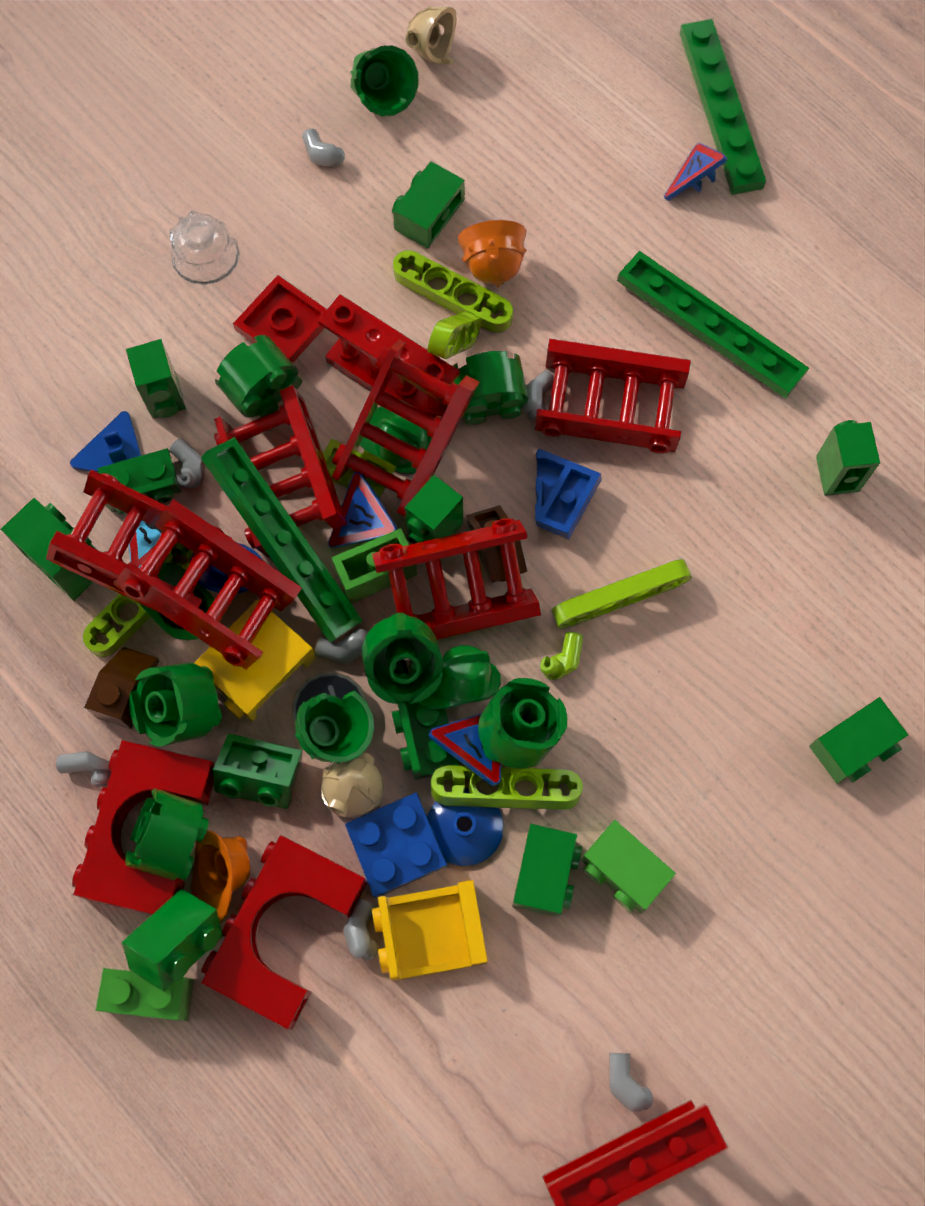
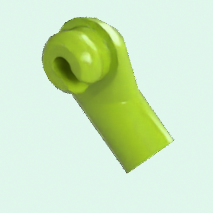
M566 632L562 652L551 658L546 656L541 660L540 670L547 679L559 680L578 668L584 637L582 634Z

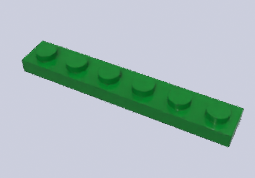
M713 19L681 24L679 34L717 151L725 154L728 158L722 167L731 195L764 189L766 178Z
M640 250L618 274L617 281L783 398L786 399L808 372V366Z
M234 437L206 451L201 457L202 461L279 571L302 587L297 597L330 643L360 624L363 621L236 438Z

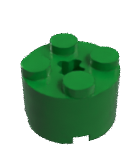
M267 335L255 336L254 338L257 342L250 346H247L245 342L237 345L225 356L217 368L220 379H215V384L244 417H264L276 412L279 407L278 403L282 401L280 390L292 385L297 390L302 384V379L298 376L296 366Z
M507 351L483 352L466 357L467 365L459 369L457 363L453 365V367L460 370V374L453 383L458 385L466 375L480 382L463 415L466 424L476 425L483 423L487 420V416L500 415L502 419H512L522 414L521 406L528 402V394L521 358L518 354L514 353L513 359L508 358Z
M395 613L391 617L378 622L368 632L361 648L368 684L379 698L393 704L408 701L412 704L428 698L438 688L443 675V658L436 636L426 623L405 613Z
M189 662L153 667L143 670L136 677L135 680L140 681L137 689L130 692V715L139 734L146 733L153 740L149 741L150 744L166 746L199 739L206 736L213 727L220 724L222 713L218 707V696L213 683L214 676L207 666H199Z
M516 678L509 681L496 692L482 712L478 723L479 738L484 747V754L489 760L499 762L507 767L525 769L539 765L555 747L566 731L568 718L565 705L560 698L556 700L549 692L550 687L535 679Z
M154 788L151 791L154 800L146 799L134 825L130 840L135 841L137 845L134 853L127 851L125 864L128 867L173 881L177 878L185 880L193 864V857L190 856L195 841L201 842L208 828L209 819L203 818L204 810L202 809V804Z

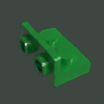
M168 448L97 468L98 473L109 474L115 477L121 484L160 503L167 502L174 498L173 494L182 492ZM108 504L105 505L111 512L116 511L118 514L125 513Z
M410 701L398 702L399 710L391 712L396 734L404 732L407 747L400 748L404 770H413L414 779L417 780L432 776L442 766H459L458 760L429 738L431 729L449 724L446 709L426 708L419 703L411 704Z
M228 733L213 768L214 791L232 799L241 798L258 802L266 807L288 809L291 803V789L302 762V750Z

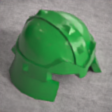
M385 45L367 50L354 58L353 70L350 71L352 74L350 87L370 112L380 116H394L404 111L414 100L419 86L418 70L414 59L405 50L393 45Z
M355 690L344 695L342 700L322 693L306 702L303 701V704L299 707L295 722V737L298 739L301 748L311 759H317L322 762H335L337 764L349 762L361 756L370 745L374 733L373 714L366 700Z

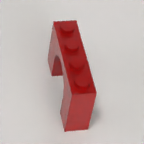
M122 740L119 750L115 749L109 761L111 776L107 787L101 789L97 799L99 814L95 825L89 827L85 837L84 846L87 848L83 864H79L76 867L73 875L72 886L75 888L73 895L86 900L152 915L179 890L184 889L185 881L180 878L173 881L126 866V856L121 845V830L129 812L140 802L153 797L151 791L154 788L203 805H208L214 786L213 768L215 764L210 760Z
M280 835L276 843L271 841L264 850L260 860L264 866L257 879L251 877L247 882L241 895V899L245 901L237 915L232 913L222 929V935L225 939L218 952L212 950L206 958L201 972L205 974L201 983L286 1029H293L312 992L272 971L262 960L256 943L257 928L262 916L270 906L281 899L303 896L311 898L349 918L368 882L366 878Z

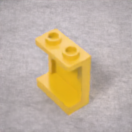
M257 599L229 629L239 635L260 600ZM272 611L252 642V645L263 651V653L247 670L231 665L223 658L220 652L211 646L194 662V664L210 668L214 676L213 683L216 691L218 690L227 698L223 705L239 720L245 715L253 722L258 717L256 711L301 665L307 668L316 659L313 648Z
M473 880L457 882L455 886L395 897H378L379 907L372 908L375 932L383 931L385 948L378 949L382 974L389 973L392 981L488 963Z

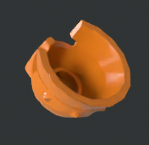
M489 220L469 226L458 235L457 241L464 254L462 260L477 280L499 288L504 282L515 277L520 270L524 254L527 251L524 248L527 230L524 225L509 220Z

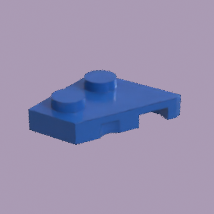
M538 449L536 452V526L569 540L602 480L601 473Z

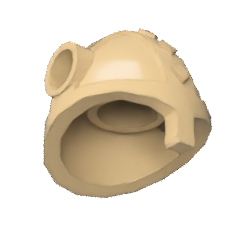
M428 6L425 10L417 12L407 27L405 38L407 45L431 63L453 64V57H448L456 29L457 16L455 9L445 6ZM439 24L444 28L443 35H441Z
M363 752L361 756L349 762H340L339 764L334 762L324 769L321 786L322 799L330 811L338 816L353 818L363 816L373 811L376 807L381 806L384 791L382 774L374 764L375 758Z

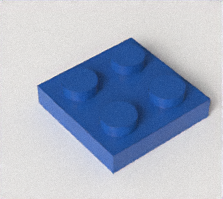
M417 792L345 823L374 898H378L448 867Z

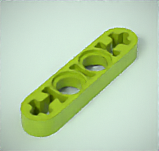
M406 250L395 256L393 260L394 277L401 285L456 314L468 312L481 317V327L488 331L499 333L506 331L511 326L513 307L506 298L415 251ZM411 264L414 265L415 271L409 269L407 272H403V267L408 268ZM438 277L443 278L448 283L441 290L432 289L428 285L430 280ZM464 293H471L476 296L477 301L472 305L466 306L458 301V297ZM484 301L486 302V308L482 307ZM499 310L503 311V316H498L496 319L491 318V313L496 314Z
M462 312L439 320L431 333L427 349L428 353L448 359L471 348L479 335L482 318L468 312Z
M176 543L164 563L176 564L187 570L189 561L184 565L181 562L177 563L174 557L179 553L182 556L186 555L190 561L193 552L181 543ZM119 594L87 625L83 633V642L96 656H110L150 616L144 611L140 603ZM127 603H135L139 609L136 617L128 621L120 619L119 611L121 607ZM111 618L119 627L123 628L120 632L108 622ZM99 632L104 635L107 634L108 643L105 645L100 642L97 643L95 635Z
M678 559L568 599L553 607L551 612L559 629L569 628L675 589L691 580L692 575L685 560Z
M450 765L442 766L432 774L430 786L431 795L434 800L446 806L558 810L571 809L576 806L580 801L583 789L581 778L570 770L501 767V781L497 785L498 790L491 795H485L476 788V784L483 780L480 776L466 766ZM465 779H470L469 793H464ZM444 780H452L453 788L451 792L444 791ZM520 781H530L536 786L537 791L531 796H523L516 791L515 785ZM544 782H548L547 796H542ZM560 784H567L568 790H570L569 796L562 795V791L559 789Z

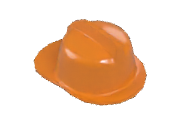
M207 830L201 842L196 841L191 895L217 909L220 923L228 913L232 892L243 886L250 877L251 867L245 838L240 836L220 837L214 831Z

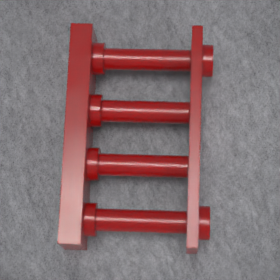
M341 294L318 320L320 326L339 337L338 341L325 355L326 362L370 391L380 371L375 365L382 350L385 347L390 349L399 340L406 343L400 359L449 385L460 374V370L438 356L428 353L427 349ZM394 372L385 389V392L434 418L437 415L443 417L448 405L442 403L443 398Z
M549 338L545 368L555 370L549 410L537 409L535 431H542L543 434L551 437L567 435L643 447L660 454L676 452L681 431L669 429L674 390L676 388L684 389L690 371L691 360ZM571 372L584 373L590 376L584 416L563 413L568 377ZM606 377L625 381L619 421L598 418L603 383ZM640 383L655 384L660 387L655 427L633 424Z
M399 340L390 349L385 347L376 362L375 367L380 369L347 444H341L333 457L332 463L337 466L331 478L338 481L349 468L397 493V498L402 500L397 513L406 517L405 506L435 474L480 382L467 375L458 385L455 383L449 385L400 359L406 343ZM394 372L443 398L442 403L448 405L443 417L437 415L434 418L385 392L392 373ZM379 405L428 431L427 435L432 437L428 448L421 447L419 450L370 424L377 406ZM363 437L412 462V467L417 469L413 479L406 478L404 481L355 455Z
M293 385L280 390L284 404L280 405V410L236 429H233L221 416L214 419L218 431L214 434L217 446L234 437L240 443L282 424L291 425L294 436L290 437L289 442L251 457L250 460L257 470H261L291 456H302L305 467L301 469V473L269 487L277 498L304 487L313 488L316 499L312 501V505L289 514L297 527L316 519L319 521L324 520L334 530L347 525L305 399ZM248 526L245 529V536L251 548L259 550L266 557H270Z
M91 469L83 493L92 496L72 534L65 535L56 531L49 544L46 560L155 610L142 600H135L129 597L115 581L127 566L123 562L122 557L141 521L154 526L168 506L121 484L115 477L109 474H100ZM108 504L127 513V516L108 551L101 552L88 546L86 540L105 505ZM212 525L213 527L224 533L220 528ZM194 554V556H193V558H192L190 564L192 563V561H193L194 558L196 557L195 554ZM161 565L153 578L173 591L176 586L160 580L157 576L162 567ZM193 589L186 600L199 608L202 599L194 595Z
M173 499L154 525L162 530V537L140 568L129 562L115 583L121 586L129 597L135 600H142L220 652L223 658L231 665L247 670L263 653V651L252 645V642L272 609L276 608L282 612L296 598L302 587ZM181 543L194 552L196 557L172 591L154 579L153 576L175 544ZM213 565L225 573L228 579L205 613L186 599L207 567ZM242 586L257 595L260 601L239 635H237L219 621Z
M511 518L499 519L494 521L492 526L406 546L390 544L380 548L379 552L372 553L376 572L388 571L397 613H405L426 623L434 632L437 640L541 616L540 604L532 588L525 589L522 587L514 542L528 539L527 531L520 520L514 521ZM499 545L508 591L505 592V595L490 598L485 593L477 550ZM463 554L471 600L466 604L453 606L449 605L440 559ZM425 562L435 608L432 609V612L417 615L412 612L403 567Z
M689 1100L542 1175V1178L555 1206H617L727 1149L728 1146L708 1106L703 1104L695 1108L692 1100Z

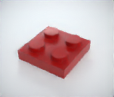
M277 275L236 319L233 326L235 331L253 344L257 342L254 338L255 336H269L288 359L294 363L324 329V327L318 324V320L327 309Z

